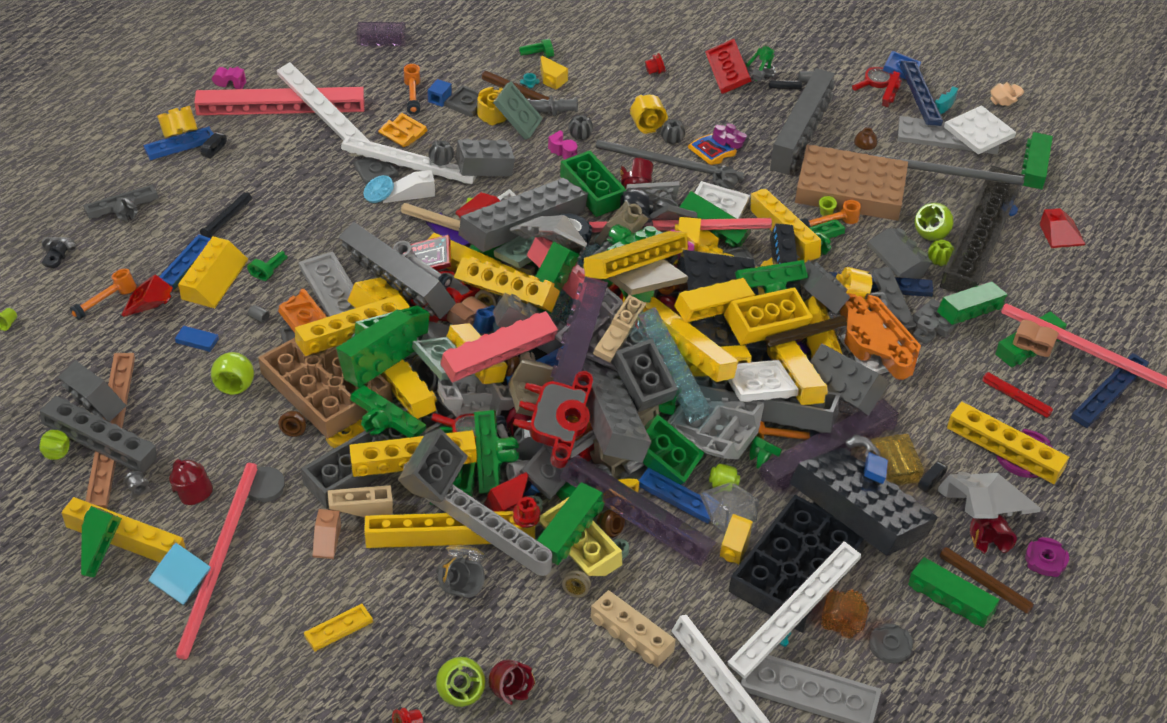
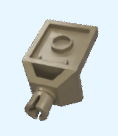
M625 201L606 223L595 242L600 246L604 241L608 242L607 239L612 238L609 236V231L616 224H620L630 229L632 233H635L643 227L649 218L642 214V209L639 205L630 204Z
M524 352L519 357L520 364L508 385L516 413L533 416L534 412L519 407L520 401L536 404L539 394L525 389V384L530 383L543 386L545 383L553 380L558 370L545 363L535 361V355L532 352L531 354Z

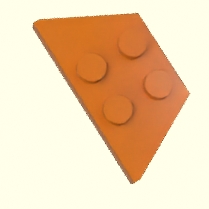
M301 289L296 297L292 296L288 301L283 302L279 305L278 312L294 333L295 327L327 317L305 289Z

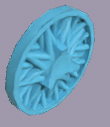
M384 175L372 179L364 188V198L371 203L381 202L386 199L393 191V180L389 176Z

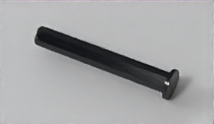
M244 192L208 226L201 228L200 234L211 239L221 227L252 200L250 193Z

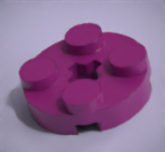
M727 124L726 126L715 125L712 137L723 146L727 143L731 145L730 148L738 149L743 147L747 135L737 130L735 125Z
M1042 537L1038 538V541L1029 543L1025 559L1030 570L1041 575L1058 577L1065 571L1068 565L1069 553L1067 550L1065 552L1061 547L1062 544L1057 540ZM1047 554L1049 555L1050 559H1046L1043 556Z

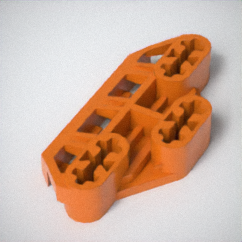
M847 293L850 298L839 310L840 315L847 319L845 345L859 360H869L873 354L880 356L882 364L896 379L904 380L913 375L921 348L918 341L879 297L868 295L867 301H865L861 296L857 297L856 294Z

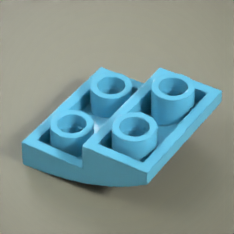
M175 543L149 578V582L184 606L198 589L197 586L211 570V567L178 543Z

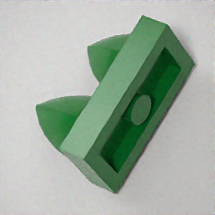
M755 436L751 442L749 456L750 460L757 457L756 468L759 469L769 460L772 454L779 457L782 449Z

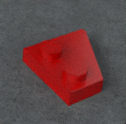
M893 72L882 98V106L889 107L894 102L896 93L902 83L899 72Z

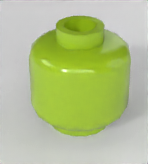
M719 463L716 467H712L709 482L712 483L714 489L731 492L734 487H738L740 475H737V469L734 466Z

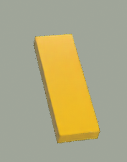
M362 603L305 631L304 637L315 652L373 623V618Z

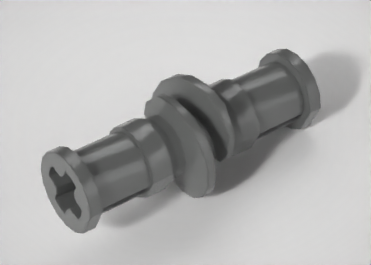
M550 95L549 100L528 99L537 112L549 111V114H551L552 111L553 116H556L558 111L578 112L577 97L574 99L558 100L556 98L554 100L553 96Z

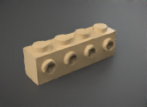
M608 590L591 606L592 621L597 626H602L608 630L613 638H618L624 642L629 650L640 654L648 664L652 663L654 666L659 667L674 652L675 638Z

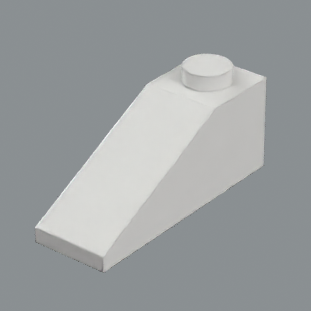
M432 170L413 172L394 182L393 191L383 200V203L434 197L435 184Z

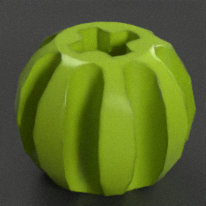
M944 239L936 240L928 249V258L934 265H948L955 256V248L951 242Z
M49 430L43 434L40 440V452L50 460H59L67 454L70 441L63 431Z

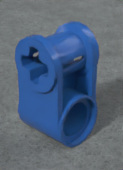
M491 305L476 311L473 327L478 333L484 334L501 328L497 326L493 314L496 306Z

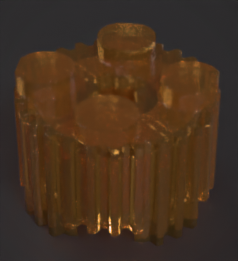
M837 590L828 592L821 616L822 627L827 630L840 632L842 637L848 639L853 638L854 634L862 632L869 611L867 602L862 600V594H859L858 591L854 592V590H848L846 593L843 591L840 593Z

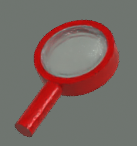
M882 67L869 68L865 72V80L852 85V89L856 91L868 85L875 88H885L888 86L892 74L883 71Z
M433 413L431 420L452 427V433L473 430L476 444L474 414H463L454 420Z

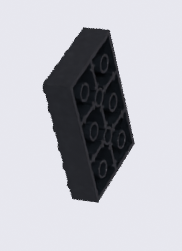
M683 250L676 263L677 269L688 276L687 282L679 284L680 293L700 287L712 286L716 283L720 284L730 280H737L736 271L755 268L754 259ZM758 287L751 288L755 294L754 296L759 295ZM724 314L688 322L720 347L740 345ZM765 340L745 344L751 355V362H753L756 354L764 356L767 351Z
M842 447L800 462L789 482L886 556L926 538L938 518L932 513L931 509L916 502L913 496L905 494L896 484L890 483L886 479L881 484L865 477L866 463L855 458L849 450Z
M795 494L733 573L730 579L729 592L772 616L843 542H846L861 554L865 548L866 540L826 510ZM843 577L794 629L801 633L805 632Z

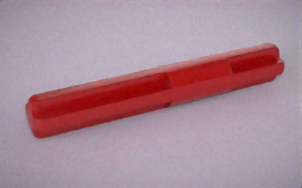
M990 372L983 376L982 381L1040 415L1048 418L1052 414V407Z

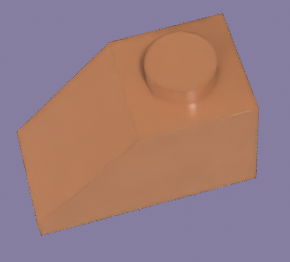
M318 510L314 530L313 557L334 559L341 530L340 511Z

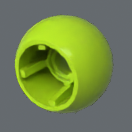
M929 203L918 210L914 224L922 238L936 241L949 235L953 228L954 219L951 211L945 205ZM940 222L937 227H933L935 223Z
M236 352L225 353L219 356L213 363L211 379L215 387L221 392L230 395L240 394L252 384L254 368L246 356Z
M455 657L448 660L441 666L436 677V687L440 697L454 707H465L475 703L485 689L486 681L482 668L477 662L467 657ZM462 666L468 667L473 675L469 676L461 671L463 669ZM462 675L464 678L463 684L460 687H455V677ZM471 681H474L472 689L466 694L465 691L470 687ZM451 688L457 691L459 697L452 696L448 689Z

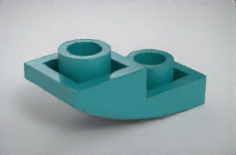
M952 86L950 92H946V95L941 94L939 100L936 99L935 104L940 115L949 110L954 104L958 92L957 87Z

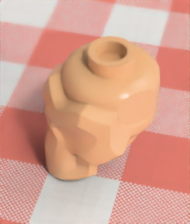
M1008 82L1005 84L999 83L991 89L992 97L990 99L995 105L1010 106L1018 101L1017 98L1023 95L1024 90L1016 84L1011 86Z

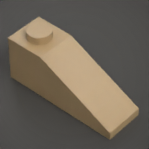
M391 485L328 490L329 509L361 517L393 515Z

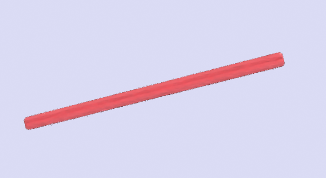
M701 219L700 230L770 229L772 227V219ZM652 220L653 227L658 231L675 230V224H679V220ZM608 221L589 222L592 226V232H601Z
M1010 304L1004 305L1002 314L1019 322L1029 320L1035 322L1040 327L1052 328L1059 333L1057 336L1058 340L1167 389V376Z
M249 462L245 466L209 563L211 570L202 581L177 648L176 655L179 659L186 660L191 652L256 475L257 465L255 463Z

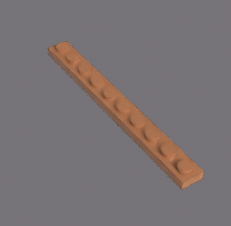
M114 353L108 386L127 405L135 355L134 353ZM126 407L110 423L117 424L122 428ZM96 451L85 501L107 509L116 461Z

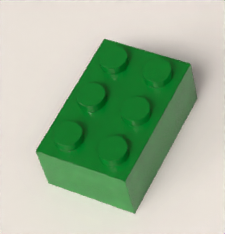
M656 415L644 426L651 443L643 464L682 485L704 452L661 416Z

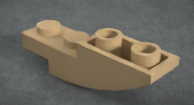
M628 295L614 316L611 325L594 349L593 354L611 363L616 351L622 348L646 303Z

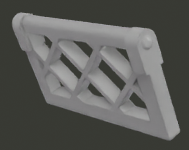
M679 181L627 184L626 190L633 188L641 189L648 193L649 200L652 201L665 197L676 200Z

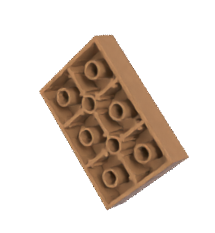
M806 145L795 203L819 207V200L822 197L831 196L837 202L834 210L841 211L845 201L855 200L861 205L860 214L898 221L908 161L816 145Z
M295 338L258 357L261 374L327 439L363 419L362 416L368 413V411L350 400L351 393L356 391L358 387L346 381L343 377L336 350L338 346L305 356L296 344ZM381 375L364 384L388 401H393L391 384Z

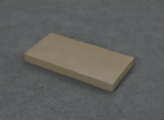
M661 259L607 279L629 295H635L685 283L688 280V276L666 260Z

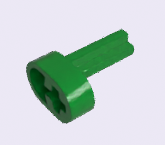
M550 38L541 40V43L519 47L520 56L544 52L546 58L554 57Z
M281 251L267 263L254 259L247 265V270L253 277L267 281L273 275V271L288 256L285 255L284 251Z

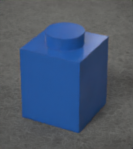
M437 79L428 89V102L443 107L444 101L452 95V84Z

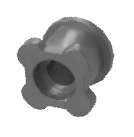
M132 471L124 478V484L131 491L130 497L132 499L150 491L149 481L144 479L142 472Z

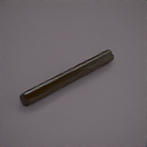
M839 316L765 337V345L770 348L845 327L847 319L844 316Z

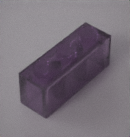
M358 22L356 33L357 45L405 46L406 23Z

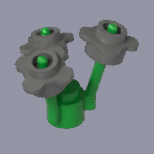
M768 46L759 47L748 63L744 61L749 75L751 76L752 74V78L756 82H761L762 79L766 81L767 79L764 77H773L776 74L775 67L771 65L775 51ZM760 55L759 59L762 60L759 70L754 68L753 72H751V63Z

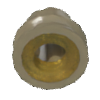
M481 289L476 293L475 298L487 306H496L498 304L497 298L500 295Z
M577 566L565 575L562 587L572 597H584L591 587V576H588Z

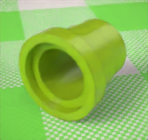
M824 196L819 200L820 214L822 216L833 214L837 205L833 197Z
M6 308L0 313V330L7 331L17 319V313L13 309Z

